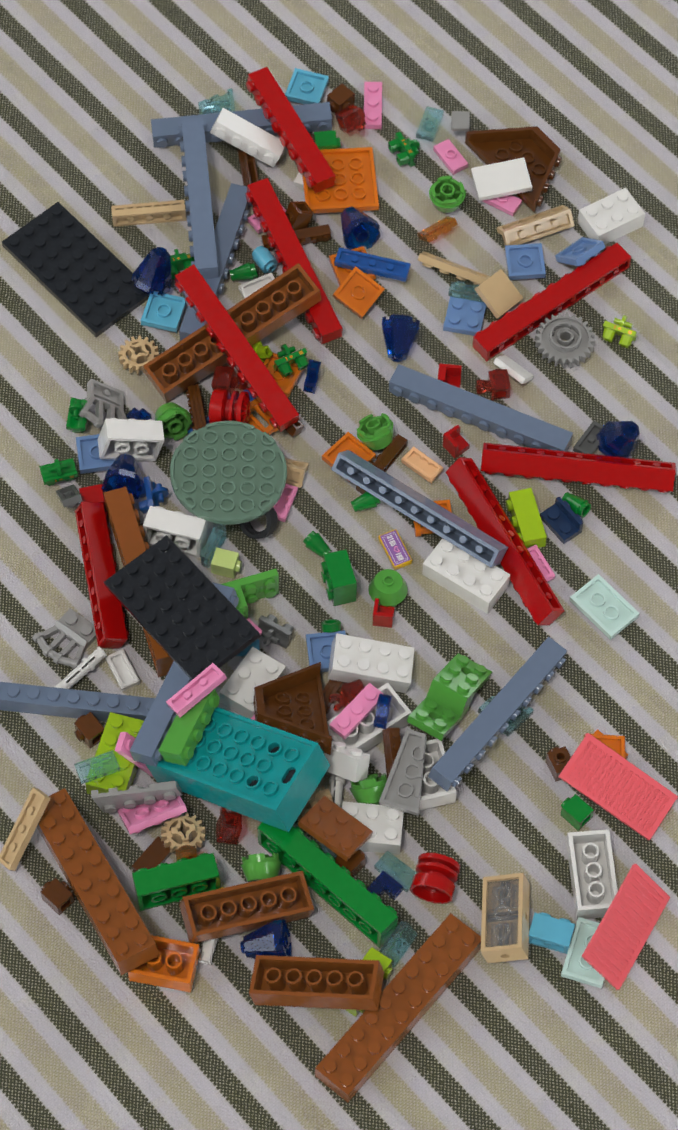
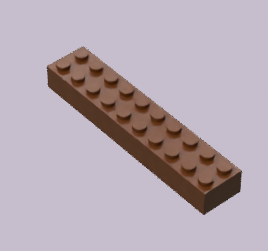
M298 263L228 309L227 312L250 345L253 346L320 302L321 294L318 287ZM206 325L143 365L146 376L166 403L187 390L188 386L196 384L227 363V355L219 351L216 346L218 342L214 337L210 338L205 330L207 328Z
M126 487L104 492L107 516L123 567L149 549L148 542H145L143 526H140L138 510L134 507L132 493L128 494ZM143 628L158 678L166 676L174 661Z
M64 788L50 795L51 799L37 825V829L119 973L123 975L158 957L159 954L155 941L67 790Z
M450 913L381 992L378 1011H364L316 1066L315 1077L348 1103L480 951L481 936Z

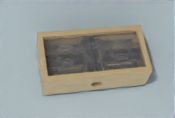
M524 873L483 877L481 953L487 963L529 959L530 884Z

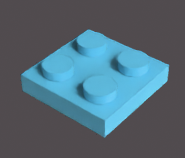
M295 68L285 96L289 101L300 104L321 103L329 82V76Z
M151 290L141 318V325L177 333L187 304L185 298Z

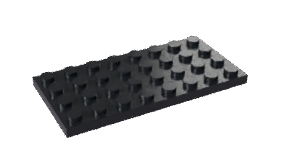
M59 202L52 205L1 242L2 246L95 337L101 335L149 298L151 290Z
M167 535L104 581L108 590L191 680L212 663L218 668L222 667L261 637L252 624Z

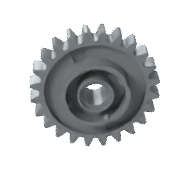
M567 312L565 316L558 313V317L552 314L551 320L545 318V322L540 323V327L537 328L535 334V347L538 348V353H542V359L548 358V363L554 361V366L560 363L562 368H564L565 364H568L571 368L572 363L578 366L579 360L585 362L586 357L590 358V354L595 346V333H592V327H588V321L582 322V317L576 319L575 314L569 317Z

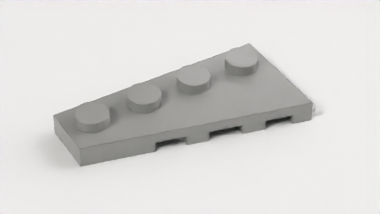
M406 729L380 797V805L419 816L427 741L426 734Z
M176 781L148 784V788L138 785L129 786L130 788L125 791L117 790V788H109L108 793H98V790L91 791V798L103 813H114L122 808L133 809L137 805H151L159 800H173L177 796H182L181 787Z

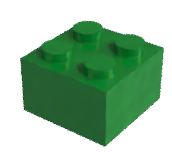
M347 550L323 554L321 578L323 583L327 585L326 594L328 600H332L333 606L355 602L357 582Z

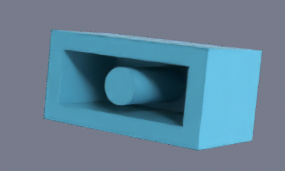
M534 913L529 930V943L567 954L575 924L565 918H553L547 913Z

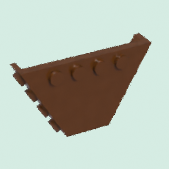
M538 126L467 131L465 144L486 165L525 158L532 191L516 195L535 213L537 206L541 207L543 193L547 194L549 180L553 181L555 167L559 168L562 160V157H559L561 149Z
M321 662L254 687L253 706L255 721L316 742L323 753L331 755L332 736L329 735L321 684Z

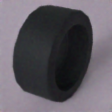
M272 507L265 513L267 525L263 531H256L249 521L239 524L242 532L252 539H261L271 535L277 528L278 523L275 509Z

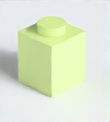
M216 547L211 562V573L234 579L236 572H240L242 561L239 560V553Z

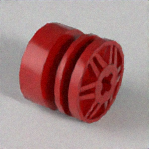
M214 389L209 404V423L219 421L249 423L251 406L248 392L241 391L239 393V391H233L230 397L228 390Z
M422 853L419 855L415 870L417 874L413 876L410 887L411 893L427 902L437 904L450 903L455 891L454 883L458 880L460 864L454 859L438 853Z

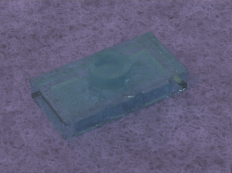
M427 106L417 130L416 138L433 142L444 111Z
M113 750L74 764L81 784L120 771Z
M388 851L374 865L377 871L406 893L411 887L413 876L417 874Z
M401 920L379 952L391 959L392 967H395L418 934L406 921Z

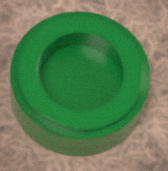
M337 619L325 620L321 623V629L323 632H337L341 630V621Z

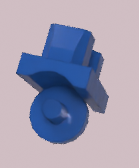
M149 476L143 478L144 483L136 486L138 496L140 498L147 497L146 500L139 502V509L143 514L148 512L150 506H160L159 503H163L164 498L169 494L167 488L162 487L161 483L151 482Z

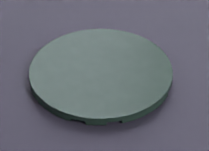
M219 421L206 424L205 427L192 431L183 439L172 456L170 480L179 502L195 516L217 524H241L264 515L279 501L286 485L287 465L283 452L276 444V441L266 432H262L256 429L255 426L243 422Z

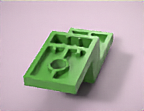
M272 569L221 585L235 589L239 598L236 609L247 619V603H254L258 599L265 597L272 598L279 594V575L277 569Z
M458 653L433 678L426 698L408 716L407 722L442 741L467 714L473 696L490 679L492 671Z

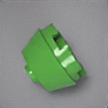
M452 176L439 177L429 190V197L435 208L443 213H451L457 210L464 201L466 194L462 182L460 181L459 183L457 180L452 179Z
M173 402L163 404L155 413V421H162L165 440L166 438H173L175 441L187 435V429L190 424L192 425L190 413Z
M381 413V416L373 417L370 414L359 421L360 426L357 428V437L370 450L383 449L392 442L393 422L389 419L388 415Z
M385 569L373 577L369 583L368 591L374 602L375 598H379V605L396 607L397 604L405 599L408 588L405 580L397 571Z
M376 773L369 774L367 778L358 782L350 781L351 787L349 789L356 802L379 805L380 797L387 782L386 773L382 774L381 777H378Z
M261 853L242 857V865L240 866L247 882H253L278 876L282 862H280L278 853H273V856Z

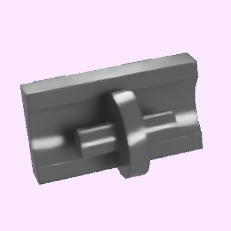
M272 614L267 617L262 615L258 620V627L262 630L263 644L269 645L273 642L286 649L289 646L294 627L288 623L283 626L277 624L278 619Z

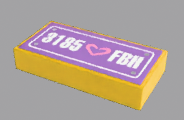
M396 529L378 536V540L394 570L412 564V559Z

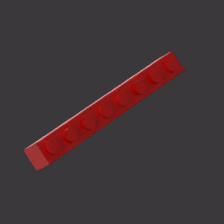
M268 67L249 73L246 82L248 91L253 93L256 104L263 109L265 118L271 122L273 131L278 133L281 144L288 149L291 160L296 162L298 171L306 178L308 187L312 188L314 193H318L334 186L336 175Z
M82 501L75 510L97 644L100 648L120 649L128 639V631L125 628V613L122 611V605L104 584V581L116 573V562L113 560L112 555L113 546L109 538L110 529L107 527L106 521L107 512L104 510L103 503Z

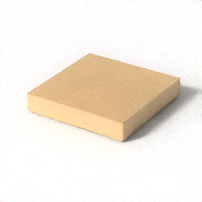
M502 269L475 288V291L496 319L523 299Z

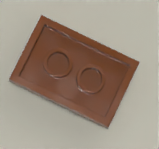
M323 796L298 822L300 828L346 862L373 833L371 829L326 796Z

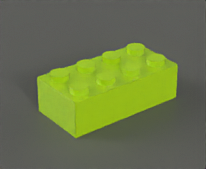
M110 712L85 783L87 794L91 795L92 790H98V793H108L109 788L125 791L130 788L129 786L133 785L138 767L117 753L115 748L120 732H127L136 738L144 720Z

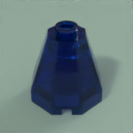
M351 206L345 208L340 214L343 240L346 248L351 250L366 246V249H369L381 237L378 222L361 210Z
M157 247L152 249L137 267L131 279L132 282L135 281V287L149 294H153L154 291H159L158 295L170 292L172 286L171 256L165 248Z
M396 314L390 315L387 320L386 316L382 317V333L387 356L393 362H402L407 359L419 334V320L416 319V322H413V317Z
M633 421L606 422L596 435L600 443L598 445L599 451L605 456L628 458L637 446L640 435L639 426Z
M122 454L116 458L105 474L101 488L103 492L126 487L128 494L132 493L134 500L139 499L144 482L137 460L133 455Z
M286 920L272 921L243 936V941L240 942L242 954H246L247 958L253 959L256 958V955L292 957V943L288 941L290 931Z

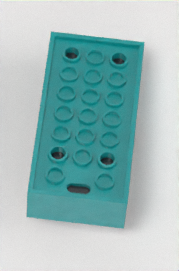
M217 707L187 766L166 762L164 759L159 761L156 767L147 764L146 766L158 783L176 781L184 793L289 832L327 772L330 764L318 743Z

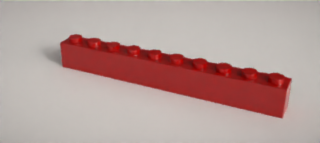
M265 178L247 185L246 199L248 203H252L254 207L253 213L256 218H259L261 230L267 234L268 244L270 248H274L275 258L278 263L281 262L283 273L299 263L320 290L321 301L305 311L306 321L308 324L311 323L315 339H319L322 345L342 337L343 328L269 179Z
M618 242L606 247L602 253L591 257L584 265L576 267L570 274H565L556 283H551L544 291L536 293L527 302H522L515 310L507 312L498 321H493L483 331H478L473 336V348L486 362L539 328L540 323L545 322V318L551 320L552 314L557 316L558 313L563 312L628 269L631 263V256Z
M193 264L175 275L176 283L174 285L179 293L183 292L186 297L185 302L189 308L193 307L197 312L195 313L196 318L200 323L204 322L207 327L205 330L210 338L214 337L218 342L216 343L217 348L221 353L224 352L228 358L226 360L230 367L236 368L239 380L248 385L249 388L247 390L253 399L257 398L260 410L264 414H268L270 417L268 420L272 427L282 432L298 422L299 413L196 266Z
M484 443L481 471L487 474L504 473L506 476L522 475L525 478L541 477L544 480L560 479L563 482L579 481L582 484L598 483L601 486L617 485L625 489L636 487L644 491L654 489L666 493L673 491L676 463Z
M459 457L446 471L450 483L455 487L459 498L467 507L468 513L475 520L477 528L508 547L500 564L504 571L510 574L513 588L520 595L524 606L532 615L533 621L537 625H551L564 612L563 607L473 459Z

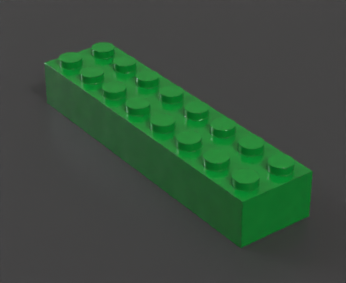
M263 822L257 827L258 844L272 856L273 853H278L281 864L292 873L303 871L307 886L376 946L381 948L397 932V912L391 906L387 907L384 905L376 893H370L361 880H355L347 868L336 864L335 859L329 853L325 854L322 852L314 840H308L299 827L294 828L292 826L289 832Z

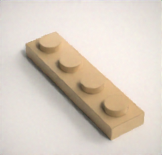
M425 251L420 253L418 261L423 262V266L433 268L434 266L439 268L441 273L455 274L457 279L463 281L468 279L473 281V284L479 286L491 277Z
M32 788L0 853V863L9 870H16L51 799L38 788Z

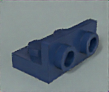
M560 497L556 498L555 504L540 513L541 520L563 544L582 533V518L571 510L569 503L565 500L563 501Z

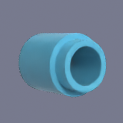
M259 246L252 252L253 260L262 272H273L277 268L278 262L268 248Z

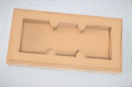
M414 446L401 459V463L430 483L443 471L441 465Z

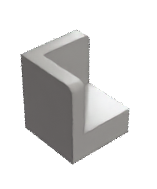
M452 111L451 130L465 131L466 139V133L469 131L470 112Z

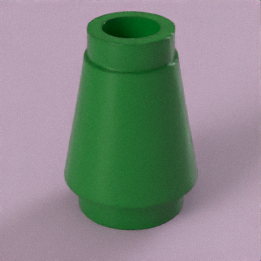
M248 262L230 270L232 281L254 280V278L258 277L255 263L250 264Z
M367 491L351 501L355 512L375 508L378 504H381L377 497Z
M569 492L565 493L562 497L563 501L565 500L569 503L571 510L575 514L585 517L589 513L591 504H589L588 500Z
M315 531L309 533L303 540L306 548L322 558L323 554L332 552L321 535Z

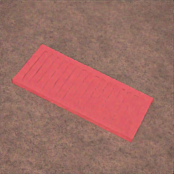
M589 733L585 734V737L558 776L648 841L652 838L668 811L678 799L676 794Z
M637 864L632 865L581 956L616 990H620L670 899V896Z

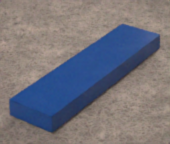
M339 247L334 266L351 270L356 266L364 273L406 282L411 263Z

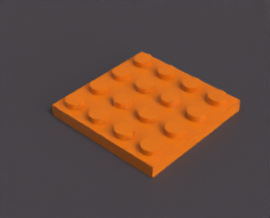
M372 147L320 150L336 177L334 186L318 193H314L312 188L308 187L306 178L302 174L305 202L314 214L379 210Z

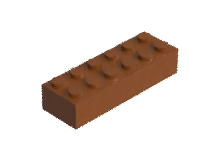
M303 871L184 896L179 904L189 943L203 942L309 918L314 911Z
M256 955L249 995L255 1005L378 1011L384 970L379 960Z

